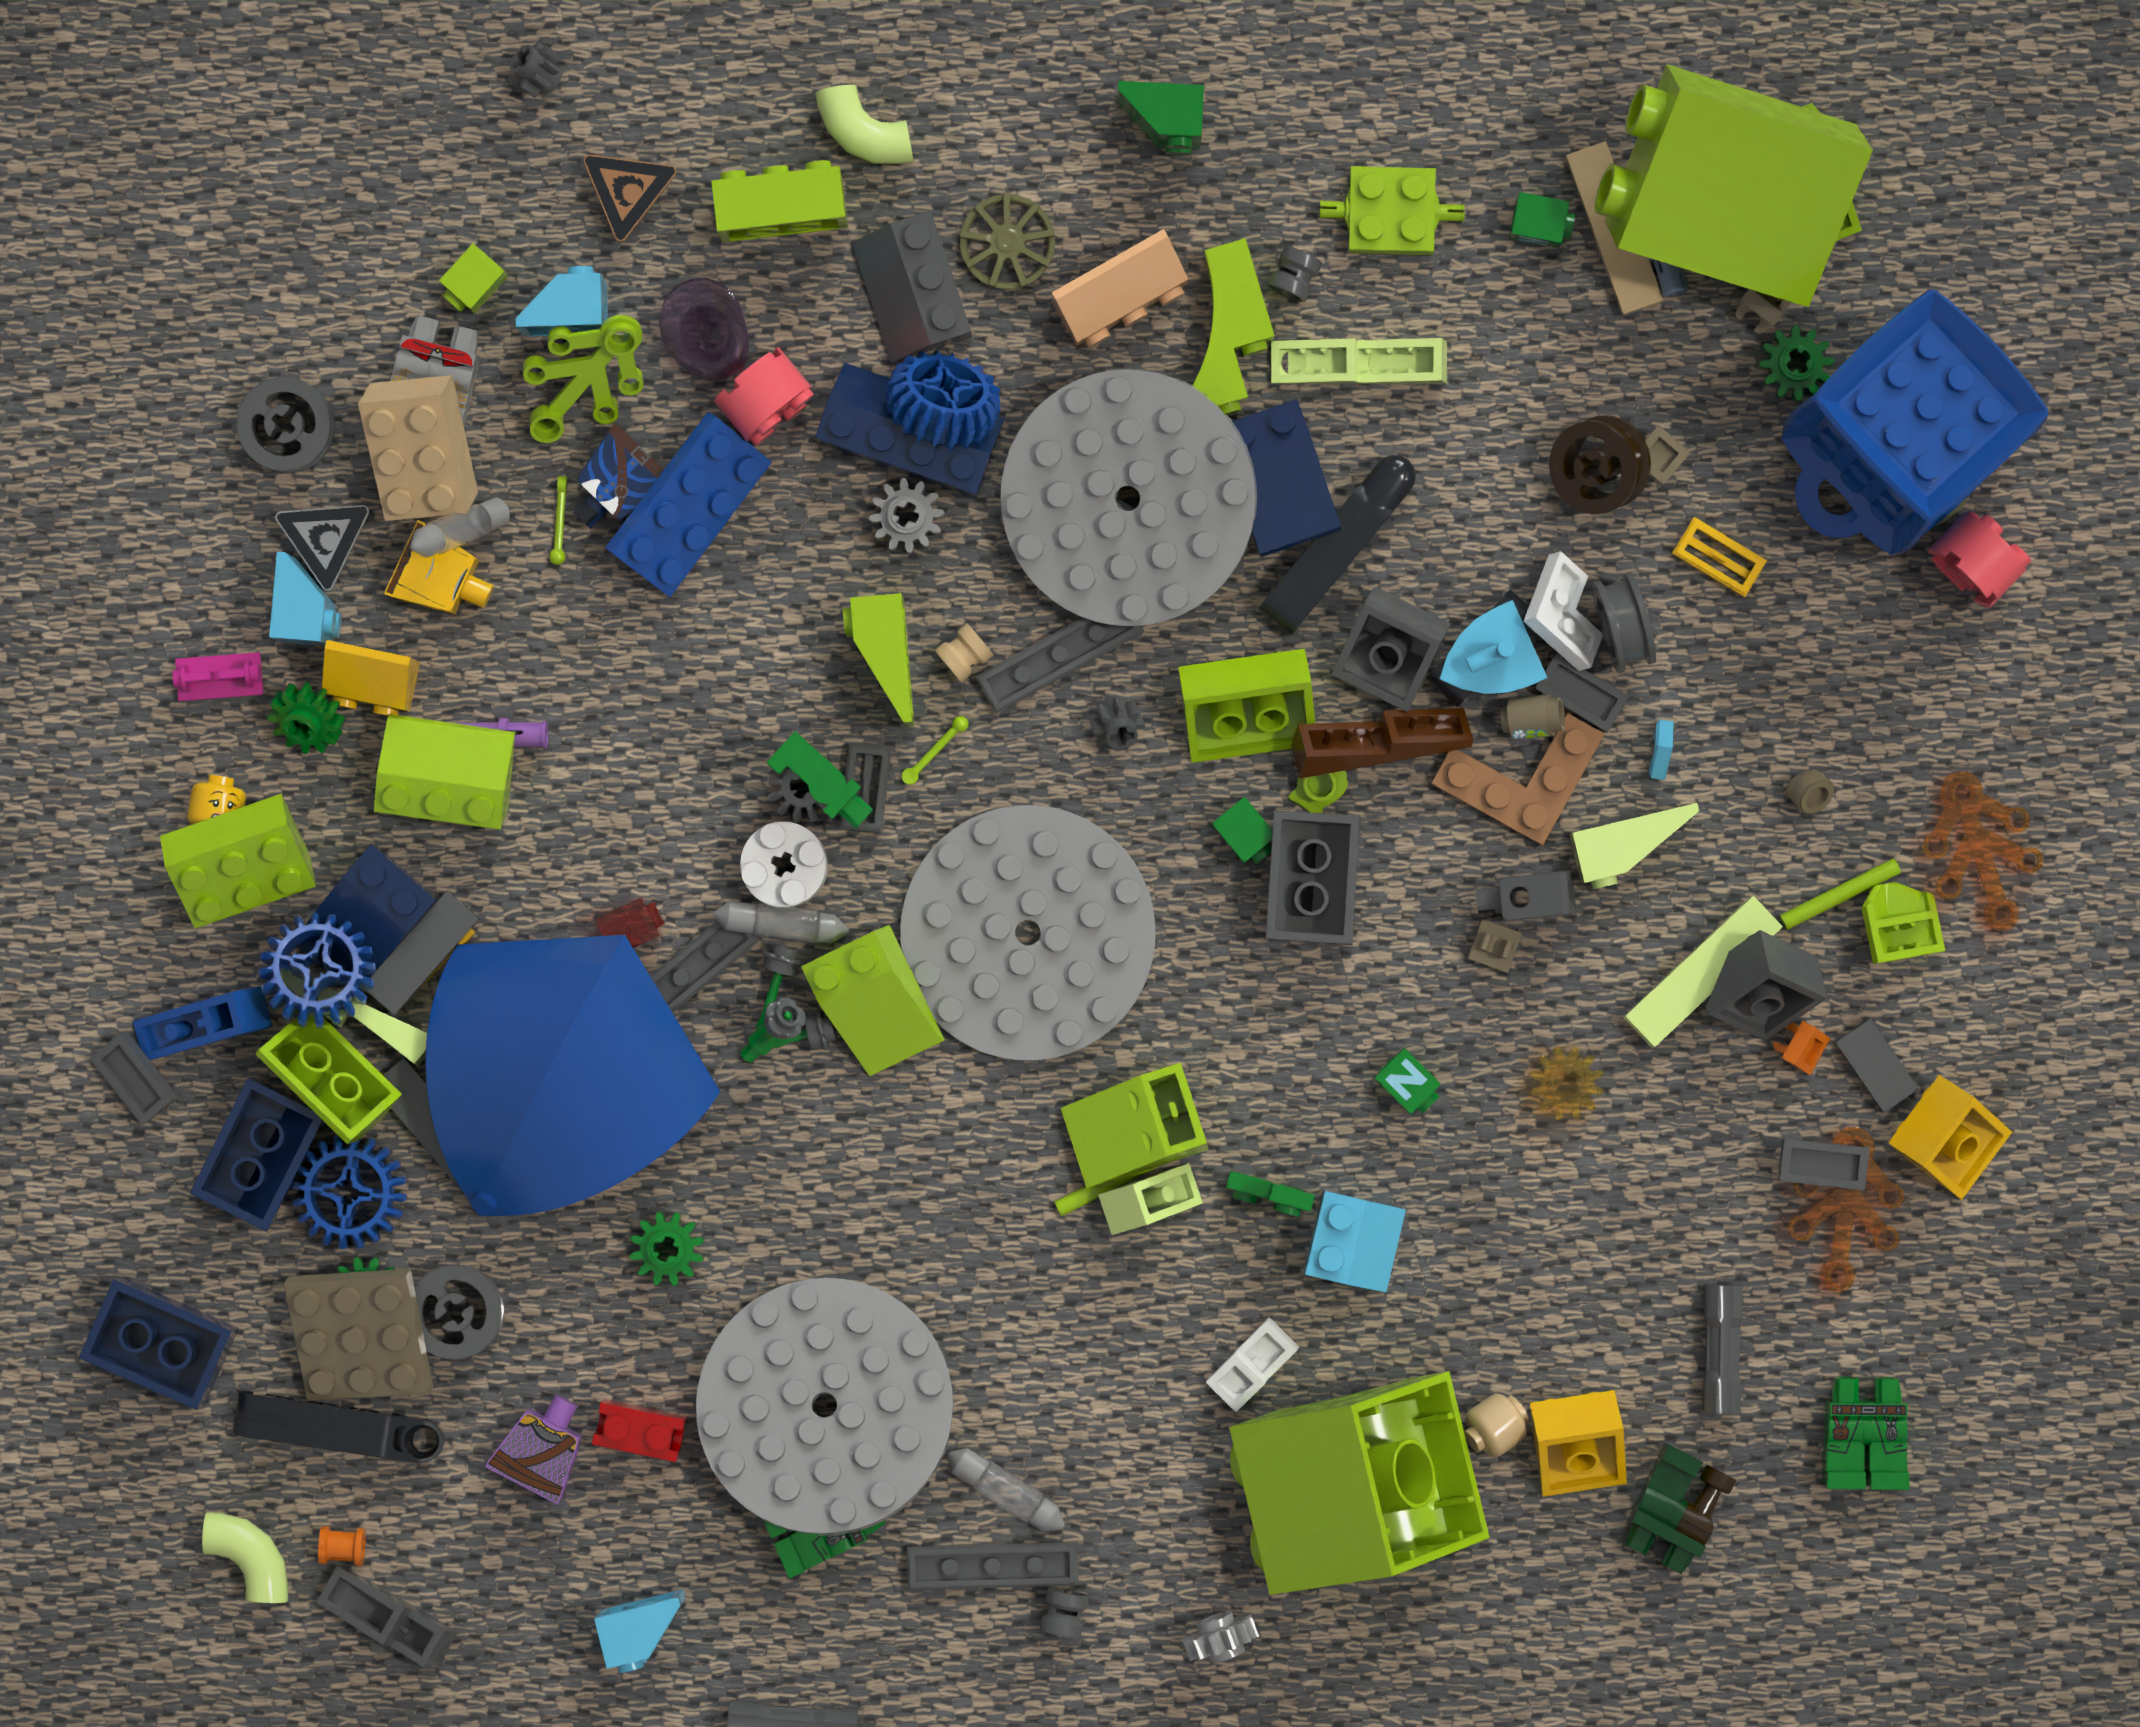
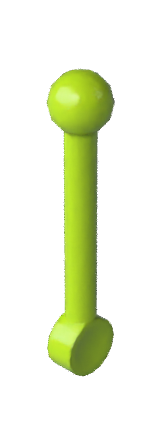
M558 476L554 549L549 554L550 562L555 565L562 564L566 558L565 552L562 550L567 476Z
M964 716L955 717L952 721V727L913 768H906L902 772L901 777L904 783L909 785L916 783L919 778L918 774L958 732L961 733L967 730L969 723Z

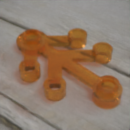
M1965 771L1952 773L1945 778L1941 785L1940 797L1945 807L1932 833L1923 839L1921 845L1922 852L1930 859L1944 857L1949 850L1947 838L1959 817L1961 818L1965 834L1945 874L1936 880L1935 891L1942 899L1949 900L1958 897L1963 888L1961 880L1974 857L1988 900L1983 911L1984 921L1989 928L1995 931L2010 930L2019 920V909L2013 900L2005 897L1991 851L2016 863L2018 869L2024 873H2034L2040 870L2044 858L2042 853L2036 848H2023L1983 828L1977 810L2002 821L2005 829L2012 833L2026 830L2030 824V815L2022 807L2010 808L1983 794L1982 784L1975 775ZM1960 784L1967 786L1970 791V795L1965 801L1959 800L1955 795V789ZM2013 812H2019L2023 817V824L2019 828H2014L2009 823V817ZM1932 838H1937L1942 842V851L1937 855L1932 854L1928 849V843ZM2027 852L2033 853L2037 859L2036 865L2031 869L2025 867L2022 862V858ZM1947 878L1952 879L1956 884L1955 892L1951 895L1945 894L1941 888L1942 882ZM2000 906H2005L2010 912L2009 919L2006 922L1998 921L1995 916L1996 909Z
M1847 1127L1840 1130L1833 1138L1832 1144L1847 1145L1849 1141L1857 1140L1861 1147L1869 1148L1866 1179L1878 1191L1877 1199L1879 1203L1889 1209L1901 1206L1905 1199L1904 1190L1898 1184L1891 1183L1872 1159L1875 1145L1871 1135L1859 1127ZM1792 1183L1794 1192L1802 1198H1812L1820 1189L1819 1185H1814L1811 1192L1804 1194L1799 1189V1183ZM1837 1187L1803 1215L1793 1216L1788 1222L1787 1230L1789 1235L1796 1240H1808L1814 1234L1815 1227L1836 1211L1831 1259L1824 1262L1821 1266L1819 1277L1826 1289L1833 1292H1844L1853 1285L1855 1280V1270L1848 1262L1854 1213L1871 1233L1872 1242L1879 1250H1894L1899 1244L1900 1236L1895 1228L1883 1222L1859 1190ZM1892 1187L1897 1190L1898 1199L1895 1203L1888 1204L1885 1202L1883 1195L1886 1189ZM1803 1219L1808 1223L1809 1229L1805 1235L1798 1236L1794 1232L1793 1227L1796 1221ZM1884 1230H1889L1893 1235V1241L1888 1246H1882L1878 1240L1879 1234ZM1837 1267L1843 1268L1846 1273L1845 1280L1839 1284L1834 1283L1831 1279V1272Z

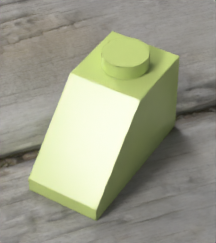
M1189 1163L1098 1195L1112 1235L1148 1225L1203 1203Z

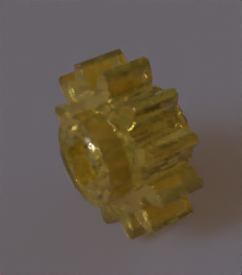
M1555 1046L1553 1048L1554 1059L1552 1061L1545 1056L1539 1055L1537 1057L1540 1065L1544 1067L1542 1072H1529L1531 1078L1539 1080V1086L1532 1088L1529 1094L1533 1096L1542 1094L1544 1100L1541 1101L1538 1109L1545 1111L1553 1105L1555 1107L1554 1117L1557 1120L1563 1117L1565 1109H1569L1573 1119H1579V1106L1583 1105L1589 1110H1594L1595 1105L1589 1099L1590 1095L1604 1094V1090L1601 1087L1594 1086V1079L1602 1077L1604 1072L1601 1070L1590 1071L1589 1066L1593 1063L1595 1057L1587 1055L1582 1061L1579 1060V1048L1577 1046H1573L1569 1050L1568 1057H1564L1562 1049L1559 1046ZM1561 1072L1564 1075H1569L1572 1072L1576 1076L1572 1082L1576 1087L1573 1093L1565 1090L1561 1094L1557 1090L1561 1084L1557 1077Z

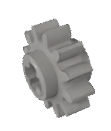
M906 478L901 479L900 490L894 491L893 487L885 484L884 490L888 496L886 500L881 498L872 499L873 504L881 509L880 514L869 516L871 523H881L883 526L876 532V539L881 540L889 535L891 537L889 550L892 552L896 550L900 542L905 543V549L909 555L913 553V543L919 541L923 547L928 549L930 543L926 537L927 533L931 532L932 534L940 535L942 532L937 524H933V519L945 516L944 510L932 509L931 507L938 500L939 495L937 493H931L927 497L922 495L925 490L923 481L918 482L914 490L909 489ZM908 505L915 508L913 511L914 515L918 516V520L916 523L909 521L905 527L898 524L900 518L895 516L898 509L905 511Z
M1232 1611L1214 1614L1196 1623L1198 1631L1182 1638V1642L1189 1661L1197 1658L1201 1660L1207 1657L1209 1663L1213 1664L1240 1655L1245 1651L1243 1644L1251 1642V1639L1258 1637L1259 1634L1252 1614L1233 1617Z

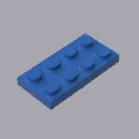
M707 412L605 548L668 597H671L772 461L720 419Z

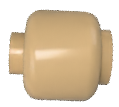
M1495 1393L1466 1413V1425L1468 1428L1464 1431L1466 1441L1477 1453L1484 1451L1489 1456L1499 1457L1526 1438V1426L1529 1424V1417L1515 1397L1511 1395L1506 1397Z

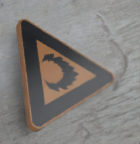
M590 154L584 157V164L614 237L618 242H624L677 174V170L673 165Z

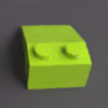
M902 593L850 597L851 608H843L845 634L847 637L853 636L856 646L905 726H914L905 606Z
M890 925L872 931L801 966L820 1007L869 1076L944 1041L941 1031Z

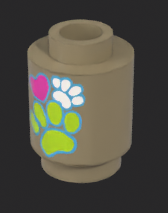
M1550 694L1509 698L1507 707L1501 708L1500 716L1503 732L1510 733L1513 741L1555 736L1556 731L1565 730V711L1561 697L1551 698Z

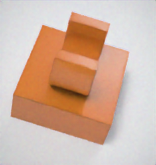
M1804 1021L1801 1022L1800 1026L1792 1022L1785 1027L1794 1034L1790 1044L1782 1045L1774 1041L1772 1046L1783 1055L1782 1059L1798 1070L1811 1075L1831 1038Z

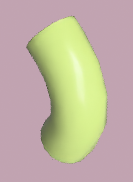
M856 85L834 86L815 93L817 106L827 132L846 152L873 164H904L914 162L906 120L881 122L871 118L862 107Z
M207 1512L204 1518L202 1534L203 1554L226 1557L239 1566L245 1578V1601L258 1603L288 1602L285 1561L271 1537L247 1519L219 1512Z

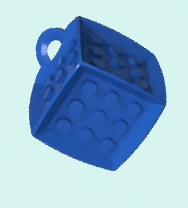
M1928 290L1869 337L1829 377L1812 397L1800 404L1785 421L1781 439L1802 469L1795 487V499L1798 510L1809 526L1825 536L1847 538L1861 532L1888 554H1903L1951 513L2022 444L2041 429L2048 417V408L2013 362L1980 327L1940 292ZM1825 479L1848 501L1853 508L1850 512L1836 515L1828 512L1822 506L1818 497V491Z

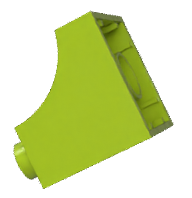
M1449 1371L1413 1377L1354 1394L1280 1409L1229 1427L1233 1441L1230 1452V1466L1234 1478L1244 1487L1253 1524L1250 1537L1251 1553L1257 1566L1264 1571L1269 1595L1392 1577L1490 1538Z

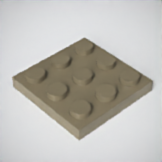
M411 1269L289 1276L286 1279L284 1288L307 1401L429 1394L433 1388V1382Z

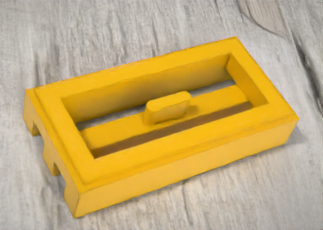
M1693 517L1671 553L1743 598L1746 597L1767 562L1764 558L1696 517ZM1695 531H1700L1753 563L1754 566L1751 571L1694 538ZM1686 546H1692L1745 578L1744 583H1738L1685 551Z

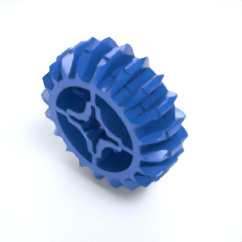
M935 350L929 356L925 352L919 351L916 357L906 356L904 362L897 364L893 370L886 388V411L893 415L892 423L903 425V434L913 433L917 435V442L927 440L932 442L933 447L937 444H945L950 450L955 444H958L962 448L967 449L971 442L980 444L982 438L989 436L990 431L994 428L1001 409L999 406L1001 401L999 396L1000 388L993 385V376L983 374V366H972L969 364V358L963 360L955 358L953 352L949 356H944L938 350Z
M312 913L310 917L312 924L304 926L303 919L297 916L294 918L295 930L291 931L285 924L279 926V932L284 938L283 940L272 936L268 938V946L275 952H261V961L270 966L260 968L258 974L259 978L270 980L262 985L261 988L264 995L275 994L270 1000L272 1009H279L286 1005L282 1013L285 1020H290L298 1012L299 1026L305 1027L309 1017H315L316 1028L321 1029L324 1026L323 1017L331 1016L332 1023L339 1025L341 1021L338 1012L341 1010L349 1017H353L356 1014L355 1008L351 1003L352 1001L361 1005L366 1004L367 996L361 990H372L374 988V981L366 975L375 973L376 966L373 962L365 961L373 955V951L370 946L360 947L365 940L363 933L358 932L349 936L352 930V924L349 921H345L337 929L335 928V915L330 914L327 917L326 924H320L318 913ZM316 941L314 949L304 955L294 953L292 957L289 956L300 945ZM332 943L342 948L348 954L353 963L352 972L345 971L342 965L332 962L330 959ZM322 957L326 974L323 975L320 972L321 977L315 978L312 985L309 967L311 966L314 969V964H320ZM282 969L292 971V976L304 981V994L302 998L293 994L286 987L282 980ZM342 985H346L334 997L318 1001L321 992L325 988H341Z
M336 1135L333 1141L334 1150L323 1140L318 1143V1148L322 1154L321 1157L312 1151L307 1152L305 1158L313 1166L311 1169L306 1166H300L297 1173L306 1177L305 1182H292L291 1189L296 1191L304 1190V1197L292 1200V1206L299 1207L306 1204L308 1211L300 1214L297 1219L300 1223H303L313 1218L315 1223L308 1230V1234L311 1236L318 1234L322 1228L326 1230L322 1239L323 1244L330 1245L335 1235H339V1249H347L350 1236H353L356 1248L360 1249L365 1247V1233H367L373 1243L381 1240L380 1233L376 1227L380 1226L386 1232H391L394 1229L393 1224L386 1217L388 1215L395 1218L402 1217L403 1211L392 1205L394 1201H407V1194L395 1193V1186L406 1184L407 1179L406 1177L393 1179L391 1175L392 1171L401 1167V1163L398 1160L388 1165L383 1162L391 1152L389 1148L381 1149L377 1155L372 1153L376 1147L377 1141L375 1139L369 1138L362 1149L360 1148L361 1139L346 1147L345 1141ZM347 1156L346 1166L343 1167L341 1177L336 1182H317L321 1171L328 1163L338 1157ZM360 1159L368 1162L377 1171L383 1189L368 1186L363 1182L360 1175ZM350 1179L353 1188L359 1189V1192H368L370 1195H360L358 1198H351L353 1203L348 1205L345 1195L339 1194L336 1191H330L328 1188L336 1189L340 1188V1185L346 1186L345 1180ZM316 1195L326 1196L335 1201L338 1207V1217H340L339 1225L330 1221L322 1213L318 1206ZM361 1202H381L379 1210L370 1221L359 1227H352L353 1217H355L357 1207Z

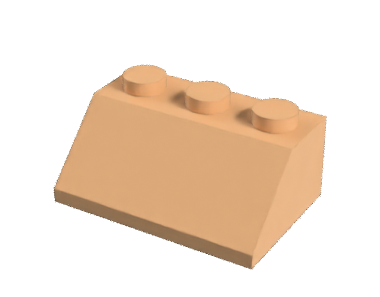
M1163 229L1053 291L1052 304L1076 346L1078 347L1086 342L1087 346L1092 348L1111 336L1108 329L1123 321L1125 327H1129L1148 315L1145 308L1160 301L1162 306H1166L1183 296L1185 293L1182 287L1188 284V277L1168 235Z

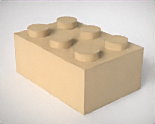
M453 376L370 383L358 402L385 521L466 514L478 494Z

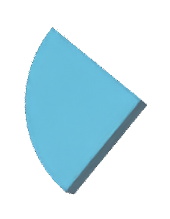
M1659 719V722H1656L1653 737L1655 746L1649 763V775L1652 779L1665 781L1673 749L1674 721Z

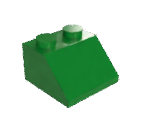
M1118 81L1117 103L1157 147H1166V154L1176 156L1191 155V149H1200L1204 85Z

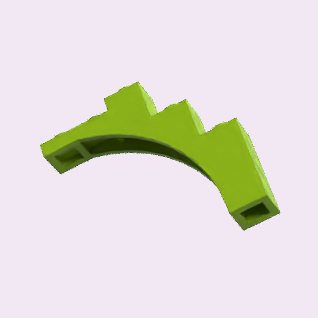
M1246 238L1204 251L1212 292V330L1202 367L1193 386L1206 394L1225 415L1241 411L1240 403L1247 402L1248 394L1235 352L1242 350L1244 357L1255 355L1268 350L1266 343L1274 340V332Z

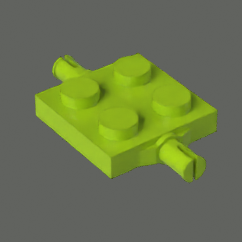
M1351 166L1350 190L1345 202L1320 200L1319 219H1345L1349 232L1348 253L1433 255L1435 230L1438 222H1464L1465 205L1439 204L1435 191L1436 168Z

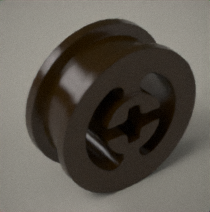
M1601 415L1576 423L1559 435L1551 450L1549 470L1557 493L1569 506L1586 514H1604L1631 503L1643 492L1650 477L1651 458L1643 436L1633 425L1619 417ZM1589 436L1600 438L1604 441L1602 444L1584 450V455L1579 456L1580 449ZM1621 473L1619 484L1612 493L1599 491L1596 488L1617 479L1616 475Z

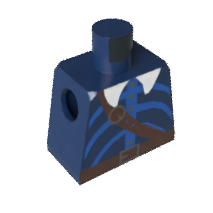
M615 423L576 479L590 494L574 509L573 513L590 529L608 511L623 524L664 469Z

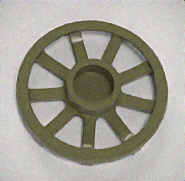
M1010 193L996 195L978 203L966 217L960 233L961 255L969 271L979 281L998 289H1017L1037 280L1048 268L1055 249L1054 229L1043 209L1037 203L1025 197ZM1011 202L1029 208L1015 225L1011 223ZM1003 203V223L998 225L984 209L994 204ZM1036 214L1046 230L1024 234L1023 228ZM978 215L992 229L991 234L969 232L974 219ZM967 239L989 243V248L970 258ZM1048 239L1045 258L1026 248L1025 244L1028 241ZM995 255L997 256V262L992 276L989 278L981 273L975 265ZM1019 255H1025L1040 264L1038 269L1026 278L1018 260ZM1006 260L1011 261L1018 281H998Z

